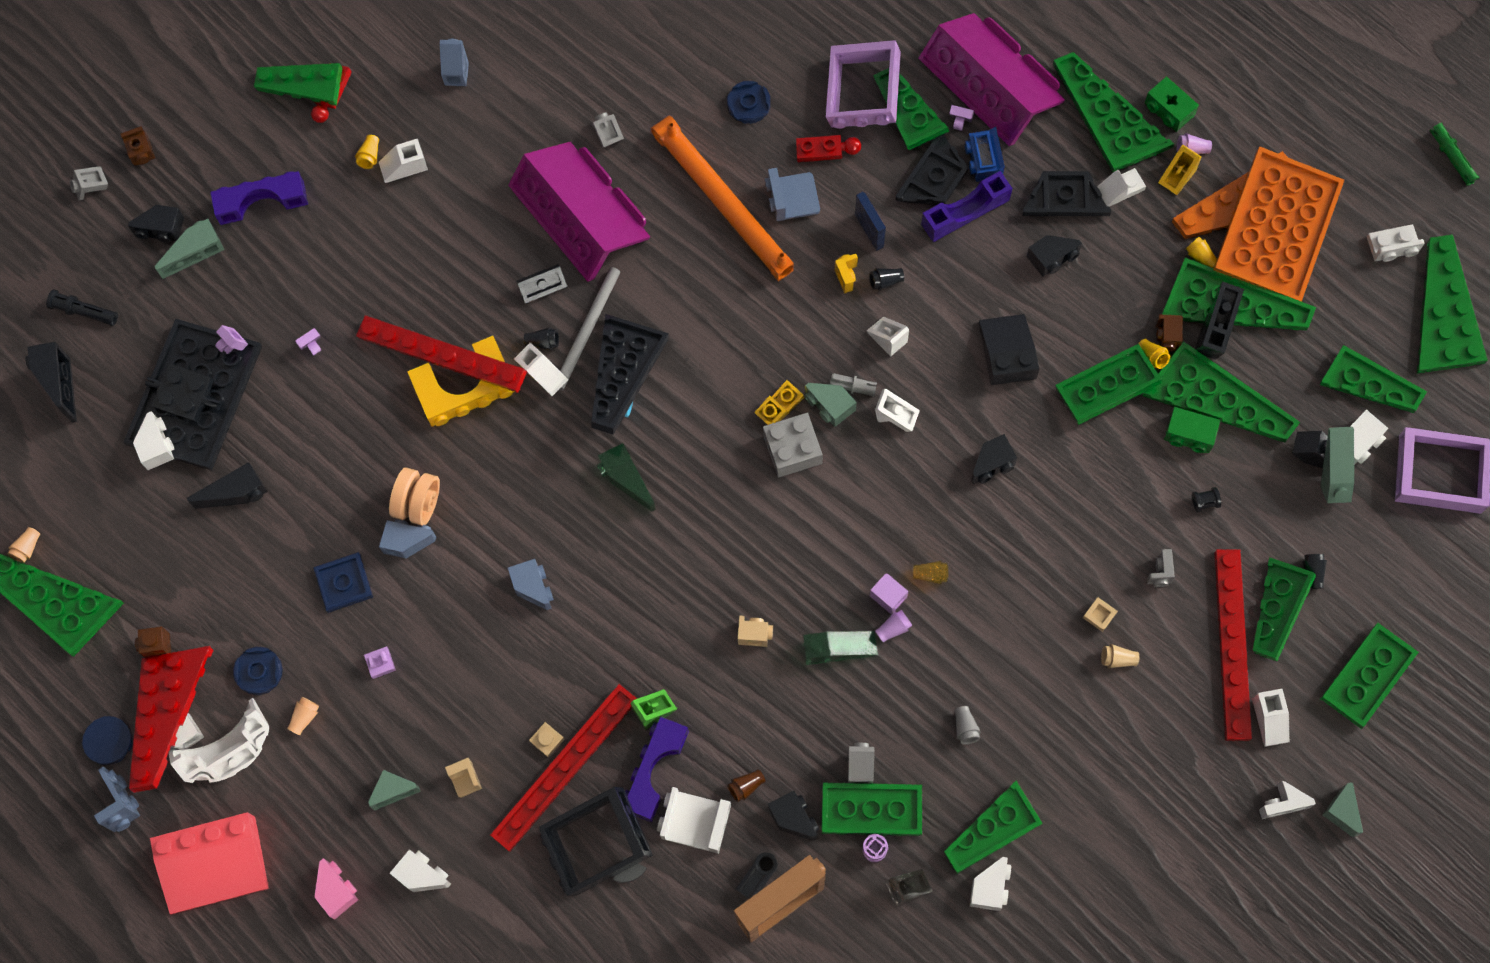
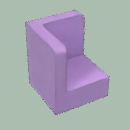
M885 574L870 590V597L891 615L908 596V591L889 574Z

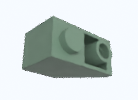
M808 383L805 385V399L811 406L815 405L820 410L819 414L826 423L830 422L836 427L856 411L857 402L841 385Z

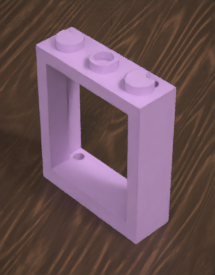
M896 40L831 46L826 119L831 128L842 129L846 126L865 127L873 124L888 125L889 123H896L901 55ZM890 60L887 108L839 112L842 64Z
M1407 427L1401 432L1398 446L1395 502L1480 514L1490 507V439ZM1414 442L1480 451L1477 498L1411 489Z

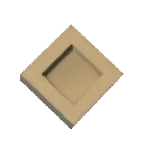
M1097 598L1083 619L1103 632L1118 611L1100 598Z
M545 722L529 741L544 755L549 757L562 743L564 738Z

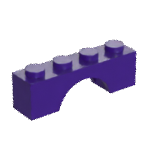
M299 171L286 172L280 176L264 177L259 181L243 182L237 186L221 187L216 191H211L214 214L220 225L243 220L247 208L252 203L261 199H274L280 202L286 210L308 205L304 181Z
M999 171L982 180L963 199L952 204L940 203L925 211L922 215L921 225L932 242H935L1010 201L1012 187L1002 172Z
M660 717L658 723H653L649 736H652L649 745H644L640 758L643 759L639 768L635 767L630 781L633 784L630 791H625L636 817L651 823L653 822L661 798L651 786L652 770L662 758L669 755H680L689 733L688 727Z

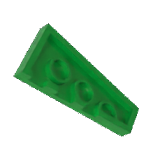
M340 63L257 67L254 87L257 91L276 95L287 94L297 99L303 97L311 99L313 102L320 103L324 101L330 105L337 106L343 68Z
M889 68L873 75L886 104ZM899 73L896 125L908 150H911L949 132V128Z
M1344 345L1319 384L1411 413H1415L1427 393L1424 389Z
M1269 557L1268 573L1264 584V596L1260 606L1261 613L1257 623L1253 646L1255 654L1276 662L1278 661L1316 577L1314 572Z
M1015 781L944 851V854L957 875L1042 825V821L1018 782Z

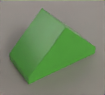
M664 689L633 700L630 703L633 712L645 730L652 727L654 722L658 723L660 717L666 718L677 710Z

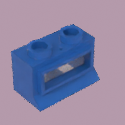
M996 127L988 131L969 133L968 141H965L966 154H970L969 169L970 173L975 175L976 182L982 181L999 171L1003 174L1005 165Z

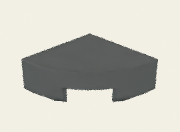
M636 864L615 875L613 880L620 883L634 881L640 878L647 868Z

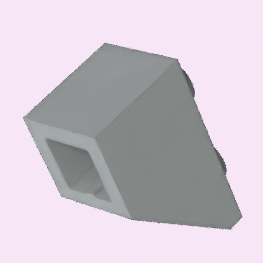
M854 743V746H849L848 783L873 784L874 747H869L868 743Z

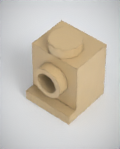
M740 616L738 645L767 647L768 640H772L773 625H768V622H764L761 618H750L749 621H745V616Z

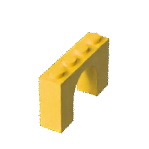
M494 336L472 344L476 353L505 362ZM429 363L407 371L431 427L444 425L451 418L465 416L470 410L477 407H486L496 399L510 397L514 392L480 380L479 384L472 391L461 395L447 393L438 385Z

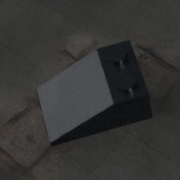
M1025 314L979 320L990 384L998 385L1037 379L1039 373L1038 358Z
M56 342L27 347L28 355L25 357L27 368L33 372L58 409L72 423L77 422L70 357Z

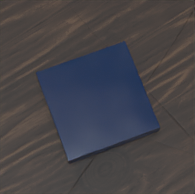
M861 192L856 195L855 216L874 248L878 251L884 248L886 227L866 193Z
M359 552L313 567L324 606L328 613L373 598Z

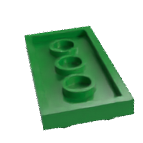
M1137 344L1055 386L1076 423L1080 425L1162 384V379L1140 345Z
M1377 623L1320 699L1362 729L1419 652L1384 626Z
M823 783L822 834L922 836V785Z

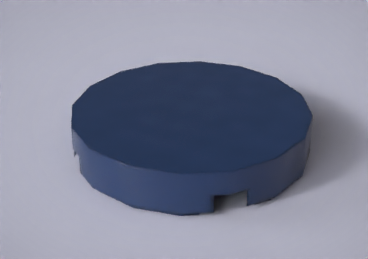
M743 81L736 84L728 94L727 109L736 121L745 124L761 121L770 110V94L764 86L758 85L757 82Z
M265 647L247 649L237 658L233 668V676L237 685L243 691L252 695L269 693L278 685L283 672L278 656Z
M104 716L94 720L87 727L83 735L82 745L85 754L92 761L101 765H113L122 761L128 751L130 752L133 744V735L131 728L123 720L114 716Z

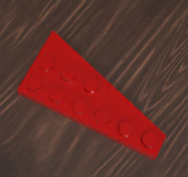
M210 646L142 658L129 789L133 793L157 789L168 763L166 758L171 746H175L177 741L176 733L179 726H183L196 695L195 687L199 677H203L205 673L204 665L206 660L211 658L214 651Z

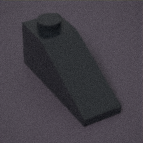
M1223 281L1221 282L1201 328L1195 350L1215 360L1225 353L1244 289Z
M248 462L187 497V500L195 509L240 505L256 502L268 491L253 466Z

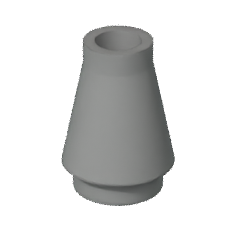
M961 706L956 708L954 711L956 715L957 739L960 740L961 744L965 745L977 742L980 739L979 734L981 731L971 715L969 707Z

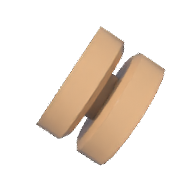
M407 467L403 468L392 489L389 503L390 516L399 520H405L409 517L410 522L413 524L426 525L433 514L439 495L440 479L438 476L425 473L420 477L418 470Z

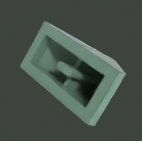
M383 770L368 803L375 811L421 791L414 782Z
M1347 783L1339 790L1323 813V816L1352 837L1363 833L1353 783Z

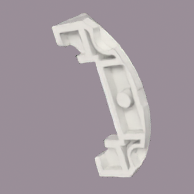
M253 698L248 700L247 709L239 723L221 739L199 748L183 750L172 748L169 750L170 764L184 782L193 783L195 780H209V783L221 781L236 775L237 772L248 767L256 759L269 733V725Z

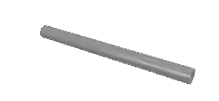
M610 267L560 370L568 380L620 275V271L617 268ZM567 382L559 390H564Z

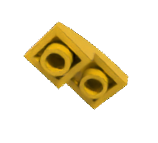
M786 380L772 397L769 395L754 413L767 425L779 422L804 398V394Z

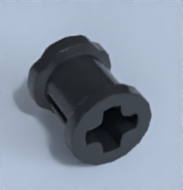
M1212 487L1210 491L1201 493L1195 491L1191 494L1192 503L1197 513L1205 508L1221 507V497L1217 487Z

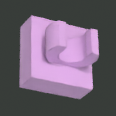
M952 105L950 117L955 118L953 129L962 131L965 121L972 122L974 110Z
M222 325L216 331L222 338L215 345L220 352L225 351L229 354L233 349L242 351L248 345L234 328Z
M315 328L295 340L301 350L308 347L313 355L321 351V348L316 343L320 335Z
M388 647L364 655L373 679L396 671Z

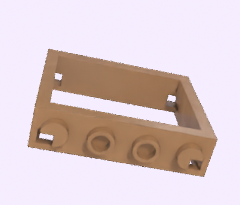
M811 855L807 856L734 910L737 924L751 943L824 889L826 868L818 858L813 860Z

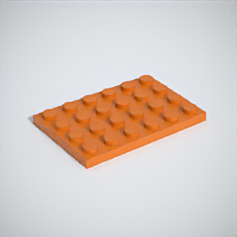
M1259 146L1213 270L1302 302L1344 179Z

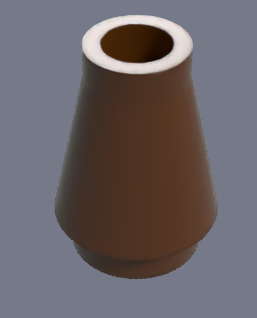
M757 769L754 772L731 779V783L727 787L737 802L740 800L745 801L766 780L762 772Z

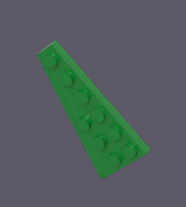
M1074 52L1053 60L1055 70L1112 173L1173 148L1174 143L1170 139L1164 138L1159 133L1160 130L1157 127L1151 126L1134 106L1118 92L1115 93L1104 79L1101 80L1092 72V68Z
M1453 234L1431 237L1427 244L1426 279L1424 280L1425 293L1422 303L1421 340L1418 350L1419 364L1417 366V374L1485 364L1488 359Z
M1185 258L1162 313L1163 315L1183 316V321L1204 323L1222 281L1244 289L1233 325L1307 331L1316 307L1216 272L1212 267Z
M1185 342L1181 344L1170 358L1169 363L1159 372L1162 384L1144 392L1142 395L1143 397L1180 409L1219 419L1220 422L1284 443L1300 424L1294 417Z
M0 554V593L73 657L124 604L121 600L106 596L98 591H93L80 584Z

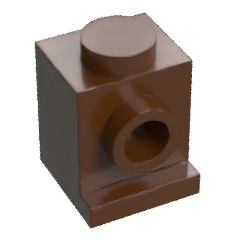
M142 126L120 133L129 159L134 166L146 164L150 160L155 159L149 138Z
M1159 314L1155 328H1157L1156 340L1160 341V346L1167 348L1168 352H1173L1181 346L1183 341V316Z

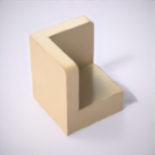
M469 758L445 767L458 797L462 798L482 789Z

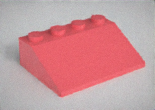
M248 812L150 838L155 867L170 915L269 889L256 818Z

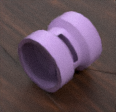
M879 834L869 835L863 843L862 852L864 857L870 862H879L885 858L888 851L886 839Z

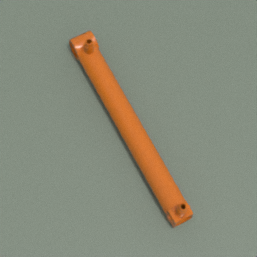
M669 115L651 127V132L657 142L667 148L770 270L779 282L793 272L794 263L781 250L685 137L674 118Z

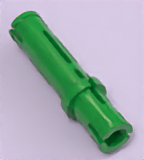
M1443 123L1435 125L1429 132L1438 142L1439 150L1446 154L1466 186L1475 183V179L1478 180L1480 177L1456 145V139L1449 135Z

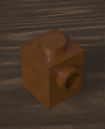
M162 626L138 630V638H135L136 651L144 658L171 653L170 633Z

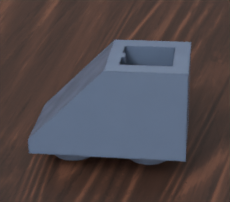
M440 40L441 76L444 85L466 86L469 62L462 40Z
M395 519L394 522L387 520L379 548L383 554L408 558L435 542L436 535L431 530V527L426 525H417L416 527L408 525V522Z
M532 559L508 567L517 596L546 610L552 609L549 601L554 599L550 587L545 588L542 580L547 578L543 565L538 566L536 560Z

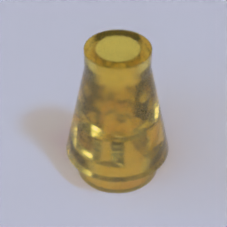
M936 561L914 565L913 578L937 584L948 582V563Z

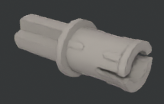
M835 373L832 374L830 379V385H841L845 390L851 391V394L856 392L874 397L877 382L858 379L857 376L852 378Z

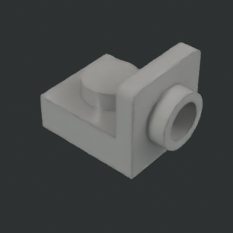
M607 112L594 117L596 121L591 123V125L595 128L602 147L624 139L614 114L608 116Z
M101 166L74 170L73 179L70 180V187L72 192L76 193L78 200H84L85 193L106 190L108 183Z
M1164 549L1159 557H1156V571L1160 573L1149 574L1147 584H1154V587H1166L1172 583L1175 577L1172 549Z

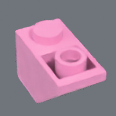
M323 858L319 862L315 899L329 917L336 919L359 900L355 896L357 889L349 880L344 882L339 875L342 873V870L334 861L329 863Z

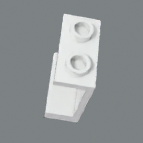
M673 787L672 792L666 794L663 806L667 808L665 817H660L657 827L661 839L719 854L731 802L722 799L718 802L678 791V788Z

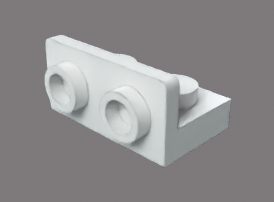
M1413 224L1369 233L1367 236L1374 261L1383 260L1388 262L1404 255L1405 257H1412L1417 255L1425 244L1423 239L1418 240Z

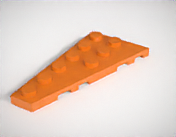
M1283 151L1278 153L1280 155L1287 157ZM1249 172L1174 217L1172 223L1181 235L1188 239L1212 233L1214 230L1228 229Z

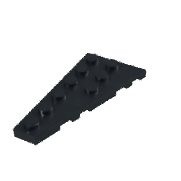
M605 314L591 428L614 435L668 342L669 333Z

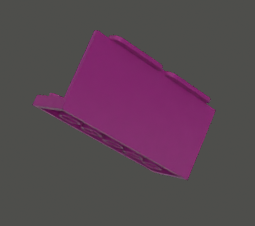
M975 13L939 24L918 58L971 110H974V113L991 129L996 127L998 136L1008 146L1015 144L1035 114L1060 105L1065 101L1057 92L1060 88L1059 81L1030 54L1022 57L1019 54L1021 50L1020 44L990 17L982 21Z
M571 142L526 153L523 155L508 184L587 282L595 279L610 252L649 240L650 235L644 230L646 225L645 217L619 187L613 189L610 186L612 184L610 175L586 147L577 150Z

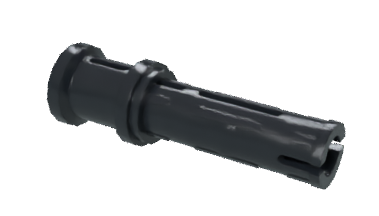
M53 289L47 297L46 306L48 309H59L67 315L78 314L109 324L110 326H114L117 322V312L79 301L74 295L67 296Z

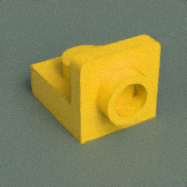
M846 254L835 261L834 271L844 293L853 291L856 277L852 268L857 267V254Z

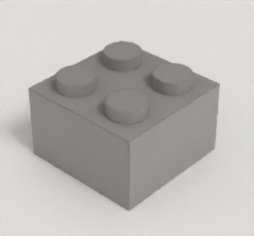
M808 413L763 426V436L778 478L822 464L823 454Z

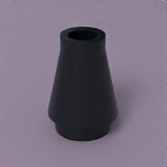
M875 268L874 271L869 272V281L873 290H883L896 283L903 282L905 279L902 268Z
M549 327L525 333V347L531 343L536 348L553 350V348L559 346L558 330Z
M1324 554L1304 555L1305 561H1302L1304 569L1314 572L1316 575L1310 589H1323L1327 560H1324Z

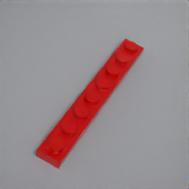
M366 315L356 334L361 340L517 393L527 374V371L523 368Z
M1216 549L1215 569L1225 741H1250L1252 739L1241 551Z
M618 684L490 836L511 852L632 709L630 703L637 698Z

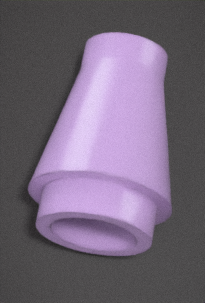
M1187 133L1180 135L1177 139V152L1182 145H1185L1197 154H1209L1211 152V140H1205Z
M900 610L897 613L894 612L875 632L882 642H885L888 639L908 632V628L912 624L904 612Z

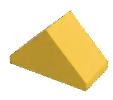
M1182 145L1158 183L1178 195L1196 172L1202 157L1185 145Z

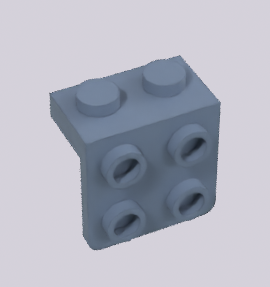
M777 168L768 169V178H765L766 191L771 192L772 198H769L771 212L775 211L776 221L819 214L820 205L812 173L779 177Z
M102 767L98 771L116 802L94 815L98 824L113 832H120L131 825L130 822L140 816L137 811L139 804L134 796H129L125 790L128 785L120 774L117 776L113 770L109 771Z

